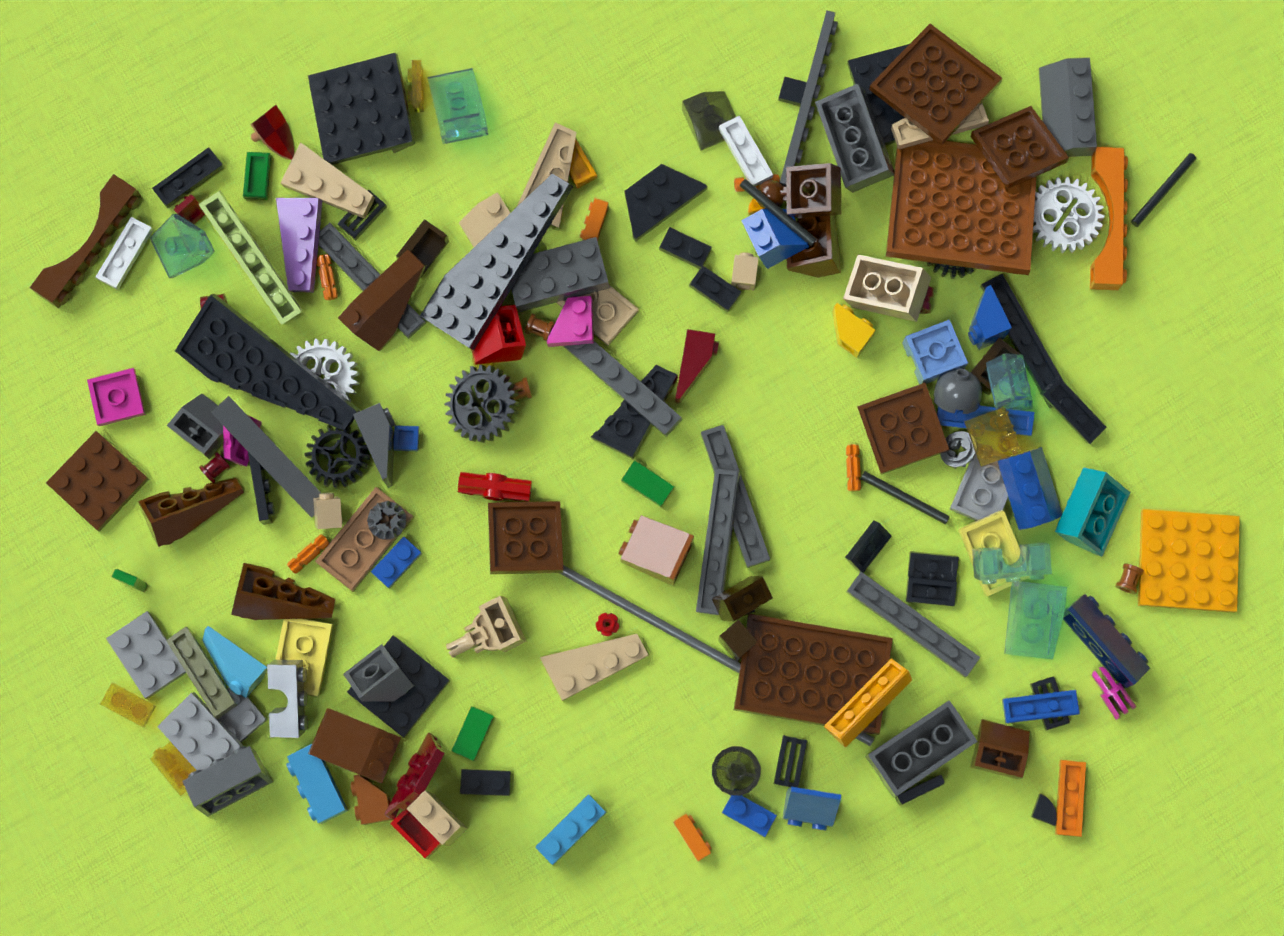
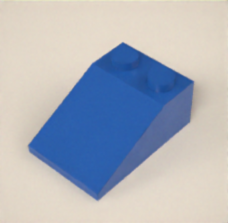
M790 787L786 791L782 819L788 820L787 825L802 827L804 822L812 824V829L826 831L827 826L832 827L834 825L841 795Z

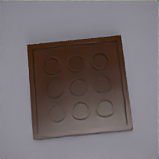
M930 23L870 85L869 90L942 146L1002 82V77Z

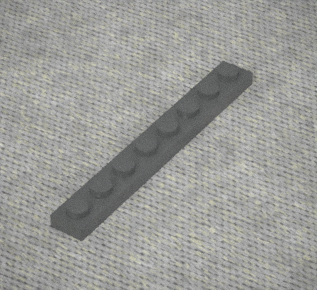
M826 10L780 179L783 187H786V167H792L795 163L800 164L803 150L799 149L801 141L806 142L809 128H806L805 125L806 121L812 120L815 107L811 106L813 98H818L821 85H817L818 77L823 78L826 64L822 62L824 56L829 57L832 43L828 42L830 34L835 35L838 24L837 21H834L836 12Z

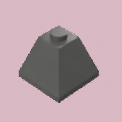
M383 644L343 674L362 702L395 701L414 686Z

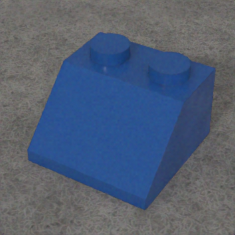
M761 209L741 220L759 258L767 269L809 247L802 238L767 209Z
M991 285L987 286L983 292L969 327L968 337L972 345H976L978 350L994 344L998 338L1005 339L1012 328Z

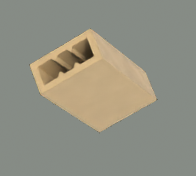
M424 791L407 808L442 845L451 846L468 829L433 793Z

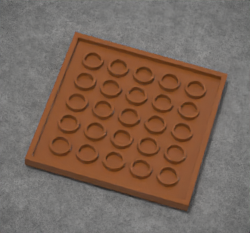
M935 140L902 149L897 147L886 257L1029 276L1036 177L1007 189L975 144L945 141L941 146Z

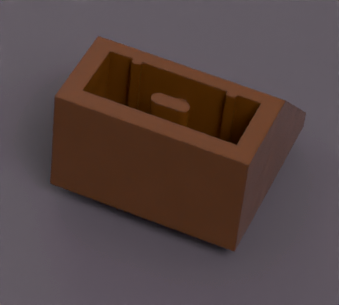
M981 719L977 735L978 742L975 744L970 767L1014 779L1023 778L1028 758L1030 731Z

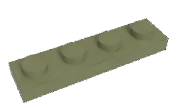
M184 627L166 640L214 718L219 719L237 706L234 698L188 627Z

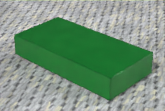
M247 152L243 188L244 199H268L271 166L270 153Z
M635 460L621 479L623 483L662 507L674 489L673 485Z
M115 569L111 576L119 582L142 592H145L148 586L143 580L119 569Z
M471 706L451 751L475 761L494 716Z

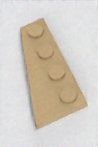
M982 103L952 135L988 124L989 120ZM906 118L894 123L891 128L898 149L933 140Z
M558 123L554 124L518 205L551 174L568 182L577 132ZM563 205L551 225L557 228L560 226Z
M301 142L281 181L283 187L311 198H319L326 204L364 219L375 199L370 192Z
M638 634L543 656L540 659L561 700L564 701L648 657V653Z

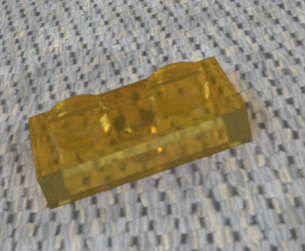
M411 60L412 68H408V82H412V90H408V103L413 105L414 112H424L423 66L421 60Z
M111 683L100 705L141 727H145L156 708V705L115 683Z

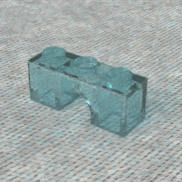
M1044 542L1020 544L1019 559L1011 565H1006L1003 561L1002 549L1000 548L972 549L974 578L982 581V584L997 583V579L1006 578V582L1020 581V577L1029 576L1033 580L1044 579L1045 574H1052L1050 545Z

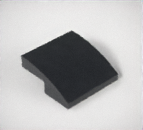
M910 551L906 602L955 606L959 557Z

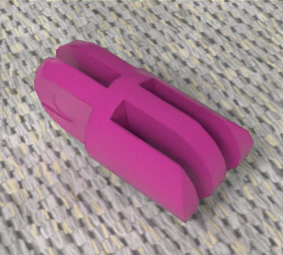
M1099 667L1110 688L1106 687L1095 670L1092 673V677L1103 692L1100 694V697L1114 718L1118 720L1120 715L1108 697H1112L1124 715L1129 713V711L1116 693L1117 691H1120L1132 710L1137 706L1122 684H1116L1106 668Z

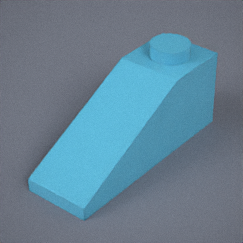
M207 626L205 628L202 641L223 680L233 693L247 698L264 679L267 667L211 627Z

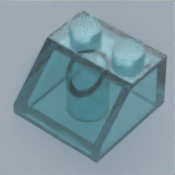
M1005 353L987 362L986 367L995 409H1033V400L1023 355Z

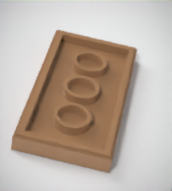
M377 487L374 488L315 561L352 592L355 591L398 538L397 536L389 540L380 539L373 535L368 527L367 518L370 509L381 502L390 501L396 503ZM402 508L406 515V528L414 516ZM381 512L383 520L379 524L385 523L391 529L390 520L394 516L388 517L384 512Z

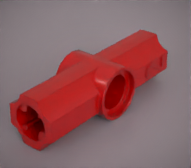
M460 472L457 492L483 496L484 499L494 501L508 499L529 502L532 481L507 478V476L497 473L482 475Z

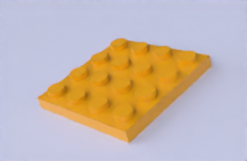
M1150 509L1141 510L1139 568L1143 569L1144 572L1139 577L1138 606L1237 612L1240 516Z

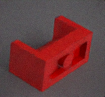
M407 809L403 810L390 823L425 859H428L442 845Z

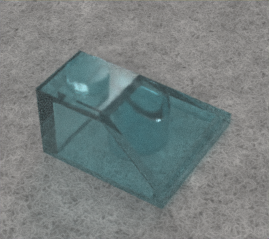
M177 213L172 214L150 237L169 278H174L203 264L215 252L206 232Z

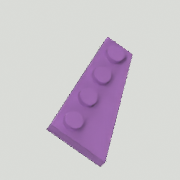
M276 198L288 290L291 292L314 293L322 200L319 198Z

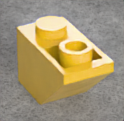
M836 303L832 313L837 344L857 358L876 330L873 329V324L867 319H859L855 316L854 311L845 304L841 306Z

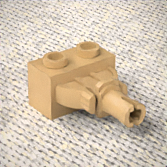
M498 596L480 605L479 609L481 612L474 618L472 624L464 627L467 632L464 634L465 636L446 644L447 650H451L449 654L454 658L471 648H474L476 653L483 650L507 652L527 641L507 598Z

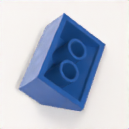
M1042 447L997 461L1018 530L1042 525L1062 516V510Z

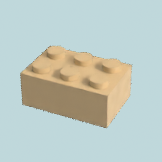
M857 255L843 299L852 308L917 322L931 276L921 267Z

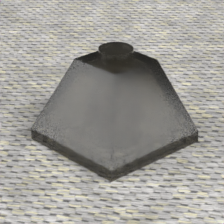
M725 91L702 92L682 101V112L700 151L725 141L719 131V126L736 118Z

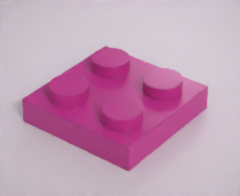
M134 368L87 379L96 423L99 427L146 415Z

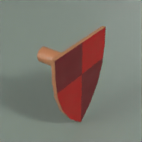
M274 105L250 124L255 131L251 134V139L254 142L262 140L271 151L282 158L292 160L294 156L292 134L277 105Z

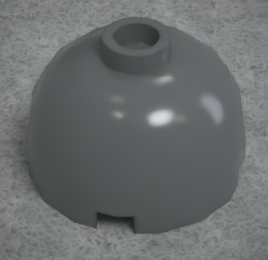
M954 369L944 373L937 380L933 395L935 396L934 402L941 409L950 413H955L956 410H963V414L975 412L980 407L982 386L979 379L965 369Z

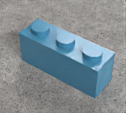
M309 745L288 755L289 763L286 765L291 776H296L300 783L297 785L302 799L307 798L310 807L307 810L313 821L317 820L319 824H323L347 812L348 809L326 762L309 755L308 752L311 747Z
M588 794L535 846L536 849L554 865L606 812Z

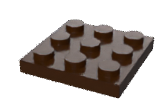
M1032 106L973 130L970 136L1007 189L1066 164L1069 158Z
M926 383L857 406L881 475L950 451Z
M95 431L46 484L100 532L149 478L100 433Z
M560 501L488 503L490 575L563 573Z

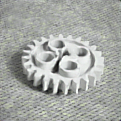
M1058 177L1055 180V185L1048 180L1046 188L1041 185L1038 188L1039 193L1035 192L1033 233L1038 232L1036 241L1042 238L1045 240L1043 247H1046L1049 243L1052 244L1053 252L1057 246L1060 247L1061 253H1064L1067 247L1073 253L1076 245L1082 250L1085 247L1084 242L1090 245L1093 241L1091 237L1096 238L1099 234L1096 230H1100L1103 226L1098 221H1102L1104 215L1099 214L1104 207L1096 205L1100 197H1092L1094 189L1086 191L1087 183L1081 187L1078 186L1079 179H1076L1071 184L1069 177L1065 179L1064 183ZM1056 196H1064L1067 203H1060ZM1077 199V203L1058 231H1053V228L1072 200ZM1076 209H1084L1087 215L1080 216ZM1050 214L1053 216L1054 222L1046 221L1044 215ZM1070 227L1073 229L1074 234H1066L1063 228Z
M315 339L314 346L310 342L305 341V349L297 346L299 353L297 355L290 353L305 366L310 359H315L316 364L311 371L317 376L325 375V378L322 380L328 385H334L335 390L351 402V399L348 397L349 393H357L352 389V385H359V382L353 380V377L360 374L352 370L357 366V363L349 362L353 355L350 353L345 354L347 350L345 347L342 346L338 349V343L335 341L330 346V342L327 339H324L321 345L320 341ZM333 362H338V370L335 373H330V365Z

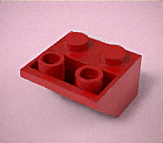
M516 305L501 306L476 348L474 350L471 349L475 365L522 359L526 343Z

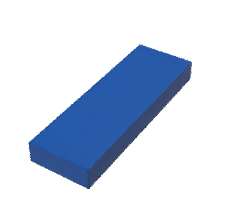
M1076 690L1002 699L1005 724L1080 714Z

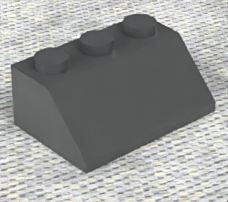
M243 746L234 750L233 755L225 759L220 758L213 761L210 767L203 771L196 770L190 773L187 779L182 781L194 808L207 817L273 783L258 754L250 746Z

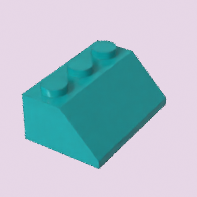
M1083 467L1061 519L1058 521L1055 532L1067 542L1102 557L1131 492L1107 472Z

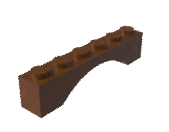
M113 174L100 191L99 215L88 240L68 259L44 268L29 288L58 309L61 305L67 303L73 288L83 281L84 273L97 262L98 254L111 243L112 235L125 224L126 216L129 212L136 209L139 205L141 194L138 190Z

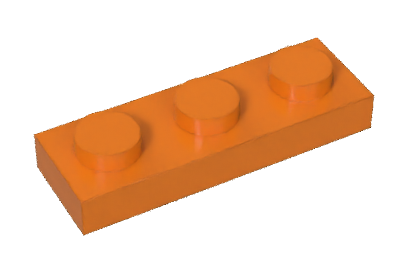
M1060 760L1055 835L1082 837L1086 762Z

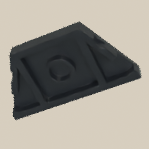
M660 164L626 189L624 194L634 241H638L706 191V184L664 164Z

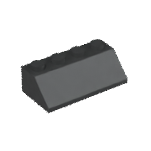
M1066 58L1040 67L1038 70L1043 123L1068 157L1092 156L1097 148L1090 58Z

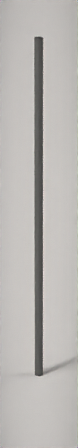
M563 565V573L559 574L739 673L740 663ZM863 732L856 737L857 740L868 746H871L875 739Z

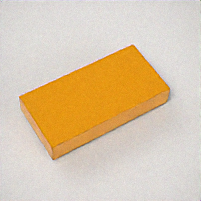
M575 139L569 176L578 189L597 179V174Z

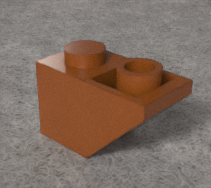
M354 775V781L351 782V791L353 796H357L358 806L354 807L356 820H361V825L390 821L391 819L384 815L390 804V796L363 776Z

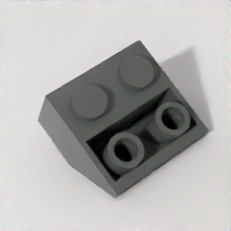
M200 394L182 406L167 426L210 460L224 442L223 425L211 413L218 405L204 394Z

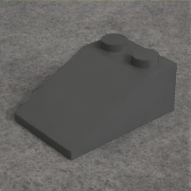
M378 403L353 414L380 476L389 488L392 486L394 431L392 427L396 424L388 408L383 409L381 404Z

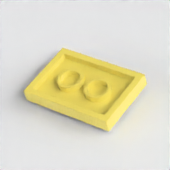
M1003 510L958 529L985 596H990L1031 577Z
M284 619L276 660H303V667L307 671L304 691L307 692V695L319 697L333 624L305 619Z

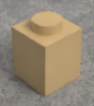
M751 253L735 255L732 286L737 289L754 291L758 257H754Z
M320 493L319 498H313L315 527L317 529L342 528L340 498L334 496V493Z

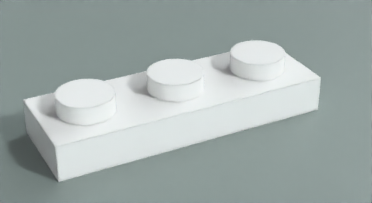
M740 116L719 126V131L742 172L753 186L773 178L769 166Z
M131 217L96 278L118 290L153 232L152 227Z

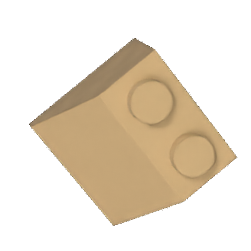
M497 192L478 203L459 224L472 246L475 247L510 214V211Z

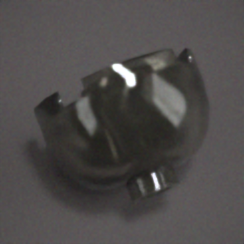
M731 746L722 750L715 757L712 764L711 775L715 785L721 792L730 796H741L749 793L760 779L761 766L758 759L750 750L744 747Z

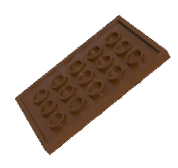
M748 614L746 629L756 639L757 643L741 658L733 710L824 726L890 660L893 638ZM883 711L862 731L863 733L880 734Z

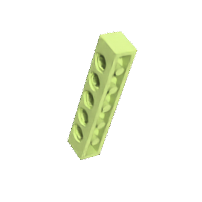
M221 190L201 202L199 206L281 325L302 312L301 307Z

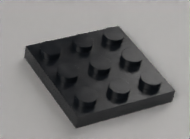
M392 635L384 647L414 686L395 701L362 702L352 687H350L347 693L405 738L450 680Z

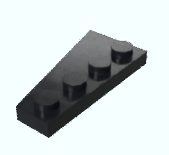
M655 365L641 382L665 402L678 376L665 368ZM623 400L621 406L604 421L605 423L598 431L593 433L591 439L634 460L652 424Z

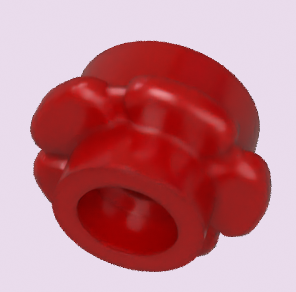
M613 613L600 614L598 621L595 623L597 631L601 632L603 636H611L613 633H616L619 629L618 618ZM606 622H609V623H610V625H609L608 627L605 626V623H606Z

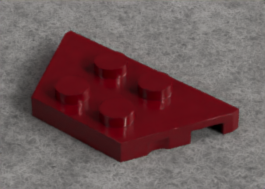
M430 732L427 733L418 752L409 760L408 766L410 767L407 773L397 783L398 789L384 814L391 820L396 818L399 809L405 811L426 790L445 754L443 749H441V744L437 742L438 738Z

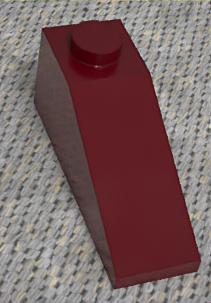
M687 329L675 403H681L711 363L712 355L717 356L719 341H715V333Z

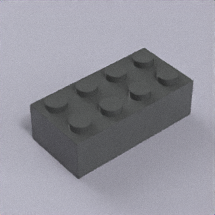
M855 84L815 102L837 166L841 167V177L846 189L853 193L894 176V169L866 90L860 84Z
M594 237L532 254L512 287L518 312L567 300V298L609 289L610 286L597 238Z
M948 700L865 757L891 796L896 797L978 741L950 700Z

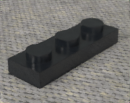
M208 147L152 189L168 209L222 170L224 166Z
M1056 377L1040 393L1086 443L1091 444L1107 428L1060 377Z
M248 452L259 521L263 525L273 523L272 516H275L273 502H269L268 493H271L269 478L265 479V469Z

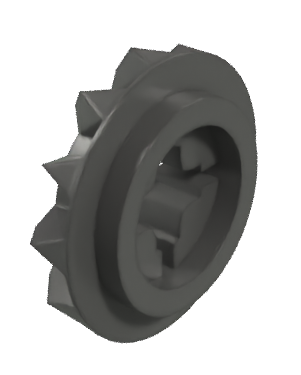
M954 432L945 438L950 451L942 453L940 456L947 466L955 469L960 466L965 467L968 462L973 461L975 453H978L976 449L977 442L967 432ZM960 446H962V448L966 451L960 452L959 456L956 452L952 451L955 449H959Z
M390 501L377 503L370 509L367 518L368 527L372 534L380 539H393L403 532L406 525V515L397 503ZM381 512H384L388 517L394 516L390 520L391 529L385 523L379 524L383 520Z

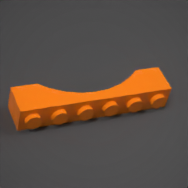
M1097 147L1091 156V177L1105 197L1109 213V230L1103 250L1090 266V289L1118 291L1123 283H1126L1127 270L1123 269V261L1127 257V247L1123 246V238L1127 236V224H1124V215L1127 214V201H1124V193L1127 192L1128 181L1124 178V170H1127L1128 157L1124 156V148Z

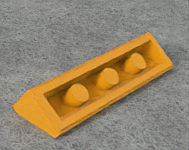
M891 658L824 725L825 729L841 745L847 747L912 681L909 671Z

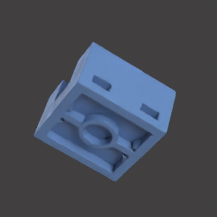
M950 319L907 335L902 342L907 356H911L915 364L916 370L914 373L919 384H927L938 380L944 373L954 369H965L968 364Z

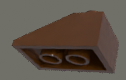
M327 708L308 754L382 784L401 737Z

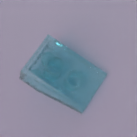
M473 68L427 77L442 144L488 135L486 116Z
M1012 581L1004 654L1053 660L1065 612L1067 587Z

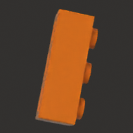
M594 198L593 202H590V214L586 216L584 222L586 224L585 230L582 229L580 234L582 241L594 237L598 241L609 202Z
M685 814L673 822L697 861L711 854V846L701 838L704 835L699 828L696 829L693 825L695 821L691 815Z

